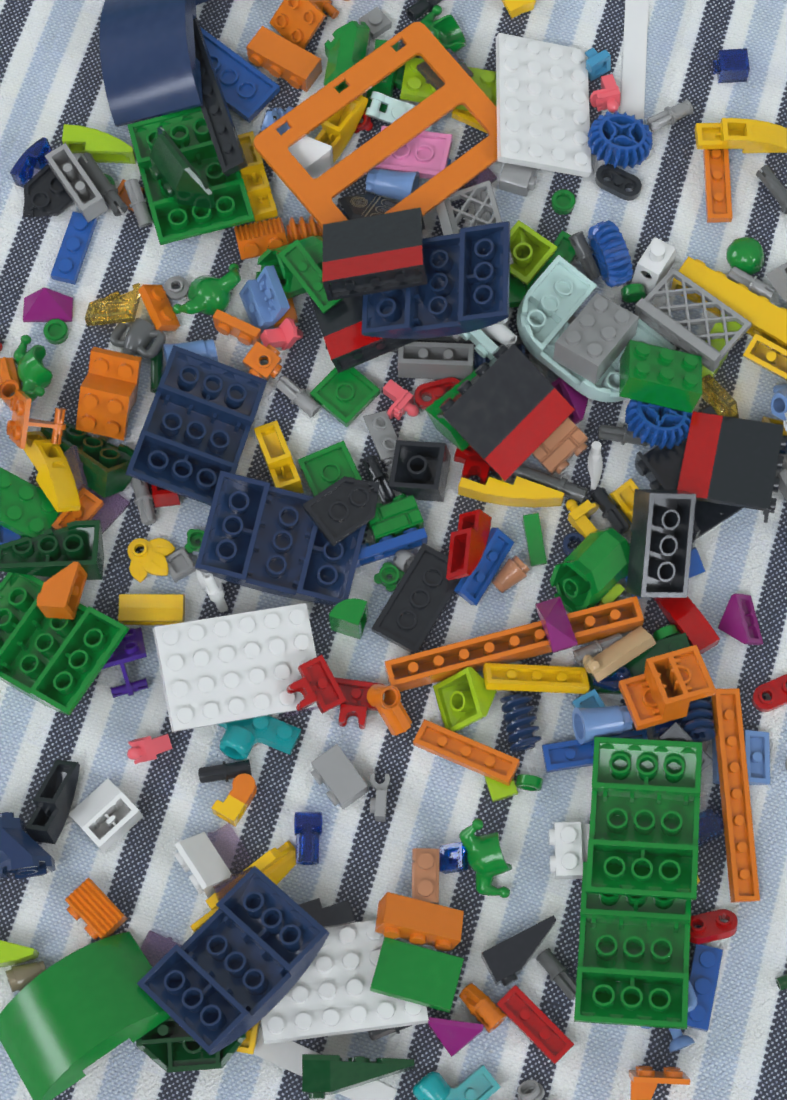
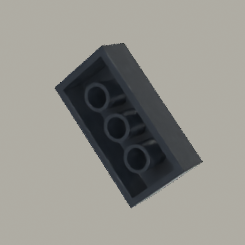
M635 489L627 593L649 598H687L696 494L682 490Z

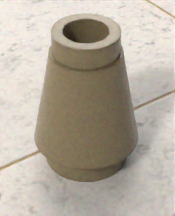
M43 961L11 966V970L5 972L12 992L17 990L20 992L28 983L45 971L46 967Z

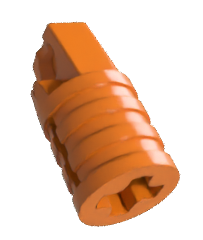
M473 983L467 985L459 995L470 1013L476 1017L478 1022L483 1024L488 1033L494 1031L507 1017L491 998L485 995Z

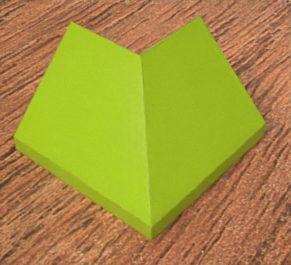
M520 220L510 230V251L514 262L510 264V274L528 285L558 248Z
M467 667L433 686L444 727L453 732H457L486 717L497 692L496 690H486L484 679L472 667Z

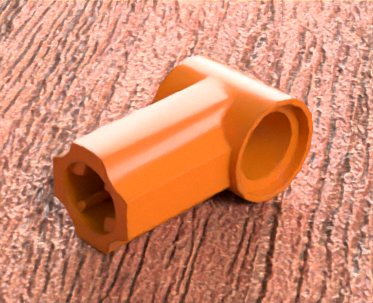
M3 357L0 358V398L10 408L11 397L9 396L15 392V389L22 390V384L18 377L14 358Z
M374 684L369 688L367 692L368 703L377 708L390 733L397 736L400 733L406 732L411 727L412 721L400 702L401 694L397 687Z

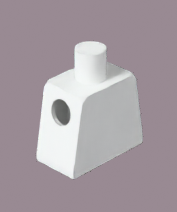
M654 237L637 263L631 284L644 285L648 295L672 267L676 258V249ZM648 272L651 275V278H647L644 275H647Z

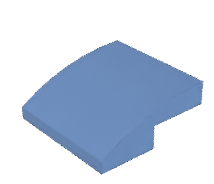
M274 265L265 266L256 280H248L239 293L251 325L261 329V333L279 321L290 308Z
M744 730L749 785H769V732ZM714 737L712 739L713 783L720 784L716 740Z

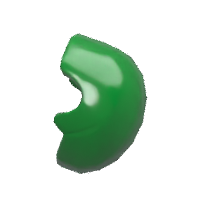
M738 238L733 240L727 248L726 260L731 268L737 267L747 274L753 275L759 272L764 265V249L754 238Z

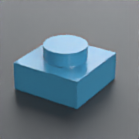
M595 689L572 701L574 708L606 707Z

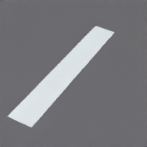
M625 0L620 114H624L625 111L629 116L635 114V119H643L644 125L649 0Z
M260 1026L254 1055L297 1075L302 1076V1054H319L293 1041L264 1044L262 1027ZM376 1080L339 1092L338 1094L351 1100H393L397 1089Z

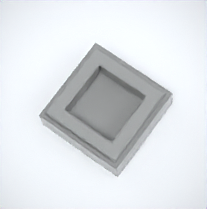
M184 547L165 557L168 564V572L175 583L196 571L195 565Z

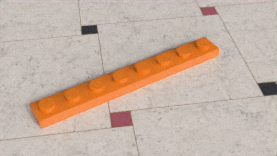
M716 689L715 695H712L711 698L715 724L714 730L716 732L715 740L731 903L760 901L740 689Z

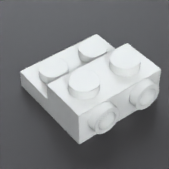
M554 822L553 829H549V845H554V856H550V872H555V879H582L583 862H587L590 824Z

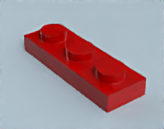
M516 985L496 1004L554 1065L574 1046V1043Z

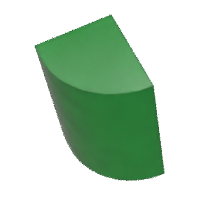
M356 598L341 601L329 614L331 631L361 639L368 619L367 601Z

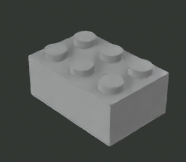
M596 293L555 342L553 360L596 384L627 346L629 340H632L636 335L639 316Z

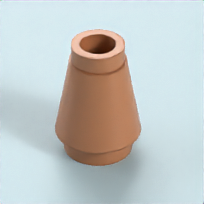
M514 556L512 559L509 558L492 584L503 593L526 578V573L530 569L517 556Z

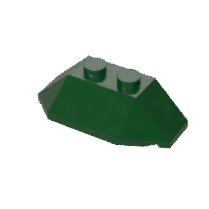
M162 126L158 127L149 156L152 165L149 169L155 180H161L163 183L162 187L169 198L173 196L178 204L210 209L216 207L213 192L166 133L165 129Z
M169 1017L136 1040V1046L167 1073L222 1069L247 1036L246 1033L234 1042L210 1056L186 1031Z

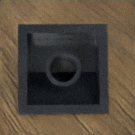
M396 440L389 488L407 496L413 495L417 500L443 502L451 458L446 443Z

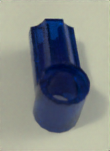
M295 812L294 833L297 836L296 864H319L322 812Z

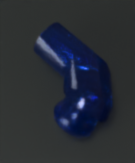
M621 667L611 677L607 676L600 682H597L594 678L593 685L616 692L620 690L618 686L619 681L631 678L632 676L628 668Z

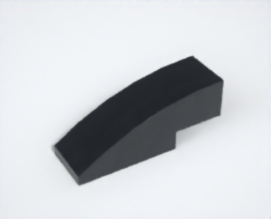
M56 760L34 797L33 802L37 808L25 829L35 842L56 844L74 799L80 770L78 762Z
M319 898L299 904L324 928L355 922L349 900L322 908Z

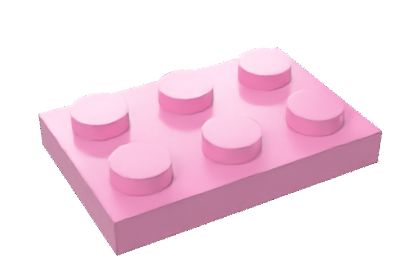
M382 126L381 131L388 126ZM423 131L373 169L379 170L381 168L393 171L419 172L420 178L431 179L447 167L453 136L452 134Z

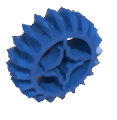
M617 110L614 114L607 111L605 115H599L597 120H594L588 132V147L591 148V154L597 155V161L604 160L605 165L612 164L614 169L617 166L625 169L627 165L631 168H634L636 164L641 165L649 156L653 145L652 132L649 131V125H643V119L637 120L635 119V114L629 116L626 111L624 114H619Z
M609 220L596 223V225L589 228L588 244L590 249L594 251L592 256L602 280L611 288L624 285L632 279L633 265L626 241H624L622 233L619 232V228Z
M630 399L625 410V423L628 424V431L633 432V438L641 439V444L647 442L650 444V448L657 445L660 450L665 446L671 449L674 445L679 446L688 437L692 413Z

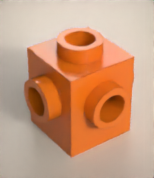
M256 341L243 359V364L250 369L249 374L263 378L267 382L270 377L275 379L283 368L280 365L282 359L279 357L280 352L273 346L268 344L265 347L258 341ZM263 360L268 361L266 365H261L260 363Z

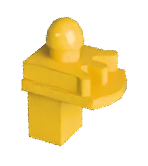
M574 499L567 500L565 505L567 510L570 511L568 521L572 527L584 538L590 533L597 531L588 519L598 510L599 505L597 502L592 504L587 499L578 506V502Z

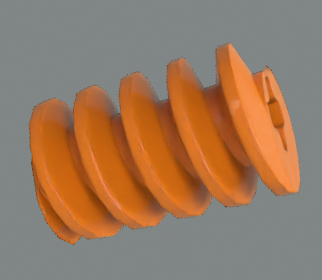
M312 215L309 216L308 223L301 216L298 224L291 217L289 224L286 225L288 244L293 243L297 239L299 241L310 236L323 237V228L318 222H315Z

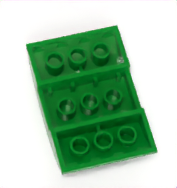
M200 106L127 125L160 245L255 221L240 170L228 177L223 173ZM162 126L165 129L166 133L213 192L216 207L210 209L178 204L173 196L170 198L167 196L162 187L163 183L161 180H155L149 169L152 167L149 156L158 127Z
M8 572L0 583V680L39 703L69 716L127 634L129 628L90 606L86 607L80 603L74 620L46 618L37 607V596L41 592L44 581L33 575Z
M595 737L586 893L697 899L702 742Z
M583 862L574 1022L687 1029L691 900L586 893L587 862Z
M130 932L101 939L59 960L28 983L0 1013V1041L33 1100H52L86 1075L83 1071L85 1068L128 1038L134 1043L170 1017L137 984L152 969V966Z

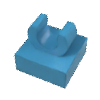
M594 48L585 52V55L588 57L586 69L588 71V78L591 81L611 70V55L606 49L600 53Z

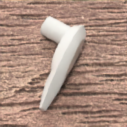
M599 441L592 443L588 456L591 490L596 489L603 467L602 445Z

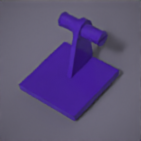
M141 627L136 629L129 628L127 634L102 668L105 669L120 664L125 684L110 688L113 698L126 694L132 696L136 691L149 689L146 678L131 682L125 665L127 662L147 657Z

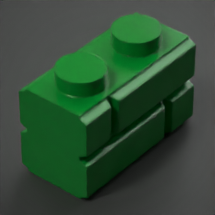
M405 494L393 498L391 503L385 505L377 503L375 518L367 523L375 544L379 543V540L386 536L392 535L397 537L403 535V532L410 528H424V521L414 496L407 497Z

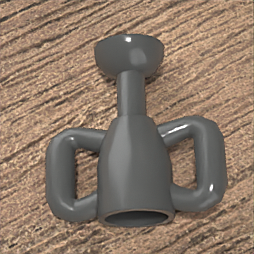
M136 318L135 321L130 319L121 320L110 336L112 345L124 348V354L133 356L140 354L147 359L157 356L166 341V336L162 331L156 330L152 324L141 318ZM127 327H130L125 340H119ZM153 338H156L153 344L151 345L150 349L146 351L145 348L149 345L151 340Z

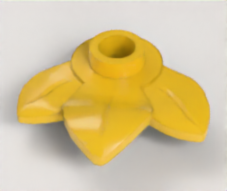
M143 538L133 540L127 548L128 556L131 559L129 570L132 577L141 583L148 573L155 576H167L168 564L165 557L175 551L173 544L162 538H155L150 541ZM138 547H144L142 553L135 552Z

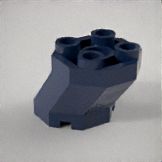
M12 812L0 813V877L2 879H9L8 873L15 874V879L43 876L47 874L46 868L51 872L55 871V860L25 833L24 822L20 818H14V813Z

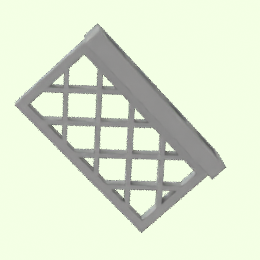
M490 180L456 191L436 206L443 235L460 233L458 223L462 217L472 220L468 227L475 226L476 223L485 225L502 222ZM488 190V195L484 202L474 199L479 192ZM458 199L466 201L460 210L452 207L451 202ZM471 203L480 206L475 216L466 213ZM485 209L494 212L489 222L480 218ZM510 251V264H513L514 262Z
M672 268L644 299L641 298L635 304V315L639 316V319L684 352L702 356V365L712 372L718 368L720 361L752 325L747 319L675 268ZM674 277L682 283V289L668 290L667 283ZM697 293L701 296L702 303L688 304L687 294ZM683 295L684 304L670 306L669 296ZM666 296L667 306L656 307L651 303L655 297ZM703 308V319L690 320L689 310ZM706 308H718L721 310L722 317L707 318ZM685 310L686 320L676 321L671 317V311ZM736 321L742 325L739 331L727 332L726 322ZM723 323L724 333L710 334L708 324ZM705 324L706 334L695 335L691 332L690 325ZM725 338V346L720 352L711 346V339Z

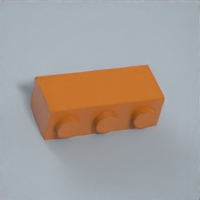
M264 26L259 29L246 46L248 59L253 65L265 68L271 75L276 78L281 77L296 89L300 88L307 92L322 72L321 58Z
M387 892L378 903L375 932L382 933L385 937L391 939H406L415 945L426 944L434 946L439 951H452L461 942L464 911Z

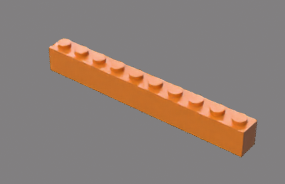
M637 596L567 614L578 645L593 642L595 639H604L617 633L631 632L642 626L644 622ZM538 621L384 662L389 685L397 687L402 692L443 681L467 667H472L478 672L482 671L484 663L509 664L551 653L552 650L542 623Z

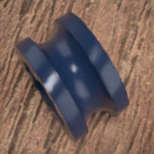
M570 533L565 536L562 549L566 556H569L574 551V548H568L570 541L575 540L574 543L577 541L581 543L585 539L581 534Z

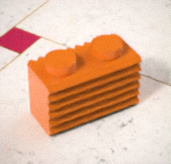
M279 216L277 219L263 220V222L259 220L258 223L254 222L253 224L249 223V225L245 224L244 226L234 227L241 260L259 257L267 249H276L288 245L283 222Z
M90 878L82 882L65 899L70 905L66 910L76 921L82 918L88 924L84 929L94 940L98 937L101 939L110 937L127 920V917Z

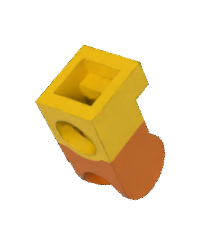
M246 773L237 775L232 783L233 788L225 801L221 802L217 799L211 808L214 815L235 827L257 792L254 778Z

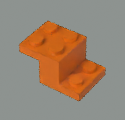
M93 346L90 353L88 374L80 386L75 430L124 441L127 435L129 414L137 400L142 357Z
M697 645L646 659L644 674L620 680L618 685L636 731L686 717L691 701L715 695L716 692Z

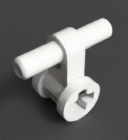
M196 569L202 589H206L210 600L215 602L218 611H227L228 606L224 599L225 593L222 583L228 581L214 577L212 573H204Z

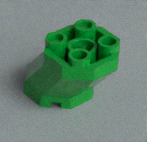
M357 21L345 24L334 31L332 42L327 40L324 44L325 54L328 57L324 86L368 55L370 28L365 22H361V25ZM343 81L335 89L340 93L348 85Z
M310 236L299 240L322 270L323 237ZM290 244L276 249H267L258 258L257 264L261 265V272L265 266L274 265L287 299L307 293L278 256ZM256 272V279L261 272Z
M611 527L590 533L563 562L555 565L550 583L552 587L556 586L558 593L554 594L555 598L561 597L563 606L569 613L594 607L620 579L628 576L630 543L627 539Z

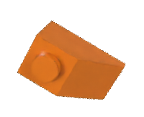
M79 562L71 563L43 583L41 592L37 596V607L46 618L75 619L88 576Z

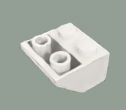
M109 779L105 780L69 813V816L103 853L143 818L139 809Z
M205 832L174 844L178 850L174 855L185 873L189 870L192 872L189 879L199 895L205 892L209 898L234 878Z

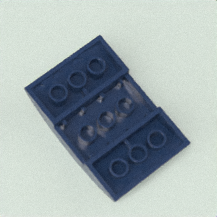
M105 0L100 20V58L105 91L115 126L119 127L203 105L200 61L195 56L193 19L197 18L196 0Z
M510 222L460 228V233L423 238V258L428 284L363 295L362 335L392 339L444 337L479 330L508 318Z
M173 345L125 475L211 506L220 470L233 474L236 473L267 380Z
M220 470L195 569L204 573H212L214 577L258 591L307 602L336 606L341 601L349 598L366 524L335 546H332L303 508V504L312 499V496L272 487L268 482Z
M256 866L216 904L219 909L181 947L176 944L137 983L210 1056L245 1034L283 999L308 969L330 934Z

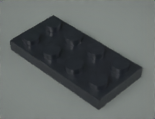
M423 543L374 623L372 632L412 654L418 653L453 596L454 589L461 579L458 578L450 581L446 579L448 556Z

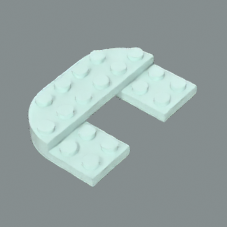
M558 255L530 287L519 305L517 312L519 336L524 346L537 360L582 395L601 402L626 400L628 398L619 396L620 358L625 348L596 384L553 360L555 342L570 325L568 320L597 286ZM641 319L638 320L636 335L632 340L674 349L675 346Z

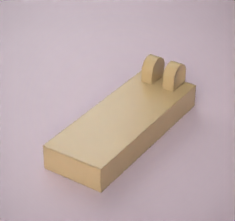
M640 626L596 656L585 655L583 657V665L586 671L591 673L597 682H600L654 646L656 642L653 636Z

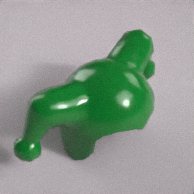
M435 5L432 11L423 17L420 22L431 31L452 55L467 45L464 34L452 15H446L438 20H434L436 16L442 13L441 6ZM464 61L458 63L461 66H466Z
M230 264L229 272L221 278L210 275H202L196 278L188 290L189 301L183 305L175 304L173 306L174 313L181 314L183 312L192 315L200 312L211 316L214 315L217 309L224 312L230 303V291L241 280L238 264Z
M23 335L21 336V343L13 356L18 365V377L23 383L22 391L33 402L37 397H42L45 394L44 388L50 385L53 375L43 365V358L46 355L44 346L34 345L27 351V345L31 343V337Z
M476 818L473 820L472 825L463 829L459 834V838L467 850L468 863L475 871L476 891L486 896L507 898L510 895L509 888L505 886L497 888L492 885L494 876L512 870V865L506 863L498 832L479 836L474 834L476 830H480L484 825L481 819Z

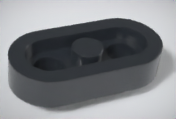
M604 164L597 169L595 181L601 189L627 201L634 200L640 195L642 184L638 177L618 167L614 169L612 164ZM608 177L611 181H605L604 178ZM631 188L633 191L627 192L625 189Z

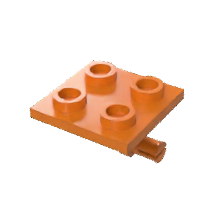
M283 0L269 23L285 39L305 49L327 16L323 12L325 11L332 19H335L339 15V11L331 4V0Z
M15 389V396H11L10 399L12 419L8 420L7 435H9V438L19 448L25 449L28 426L53 429L50 443L61 444L62 432L66 429V424L64 423L66 409L55 408L54 422L29 418L32 399L21 389Z
M636 1066V1070H629V1077L631 1078L630 1100H651L657 1084L690 1085V1078L683 1071H680L678 1067H663V1071L652 1070L651 1066Z

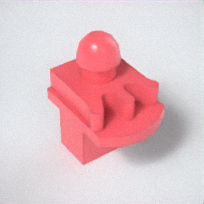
M613 74L601 76L602 89L593 91L589 98L591 106L597 108L598 112L608 109L609 112L614 113L620 106L621 93L619 87L615 82Z
M288 317L278 328L265 329L260 338L265 347L269 344L274 348L282 347V350L290 349L296 341L302 339L303 332L298 329V326H295L294 319Z
M390 379L383 387V394L394 402L387 411L389 418L393 419L395 417L397 420H400L406 412L411 417L417 416L419 409L414 404V395Z
M160 735L152 739L151 736L129 741L128 744L132 747L128 750L127 756L134 760L135 764L157 759V754L173 749L169 735Z

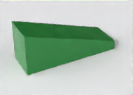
M539 513L523 515L522 524L530 565L532 567L547 564Z

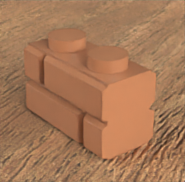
M567 417L532 453V456L551 475L555 472L561 474L570 465L567 461L574 454L578 457L588 448L585 444L588 441V437Z
M413 848L412 898L438 905L439 849Z

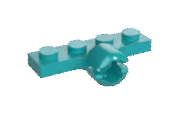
M271 716L217 724L226 729L220 740V750L227 757L238 761L246 759L256 743L265 744L291 755L302 730Z
M481 1065L454 1088L448 1085L440 1073L433 1071L424 1076L414 1086L413 1094L418 1100H487L501 1086L485 1066Z

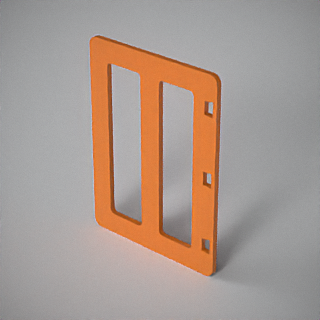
M414 22L256 135L254 138V148L323 228V224L348 220L332 202L335 196L457 106L463 105L486 130L489 136L384 213L421 208L422 216H424L497 161V107L423 23ZM402 40L405 46L396 52L392 46ZM421 56L444 82V86L321 176L312 178L290 153L288 148L413 57ZM345 81L348 87L339 93L335 87ZM287 122L290 129L280 135L276 129Z

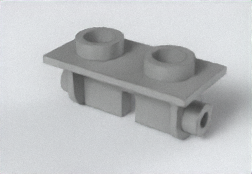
M387 411L363 416L381 461L385 462L386 465L392 464L398 437Z

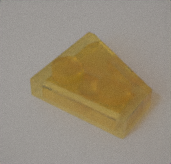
M140 283L132 285L133 290L123 295H120L117 291L105 298H99L90 302L85 315L87 326L134 321L141 298L138 291L141 287Z
M710 374L703 377V399L712 406L718 415L739 418L737 403Z

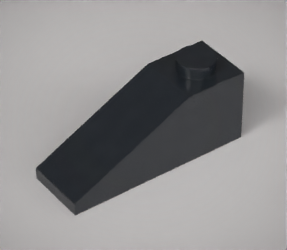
M554 915L481 953V958L496 986L500 983L503 986H507L518 980L517 975L521 973L555 925L556 918Z

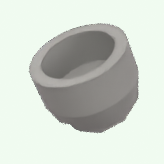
M401 549L395 553L396 557L393 558V562L397 568L406 572L415 558V554Z

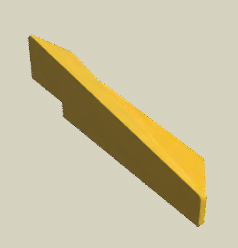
M287 841L278 849L273 848L266 852L205 900L211 911L190 926L192 930L196 932L219 909L216 904L254 866L277 885L301 860L299 852L290 841Z

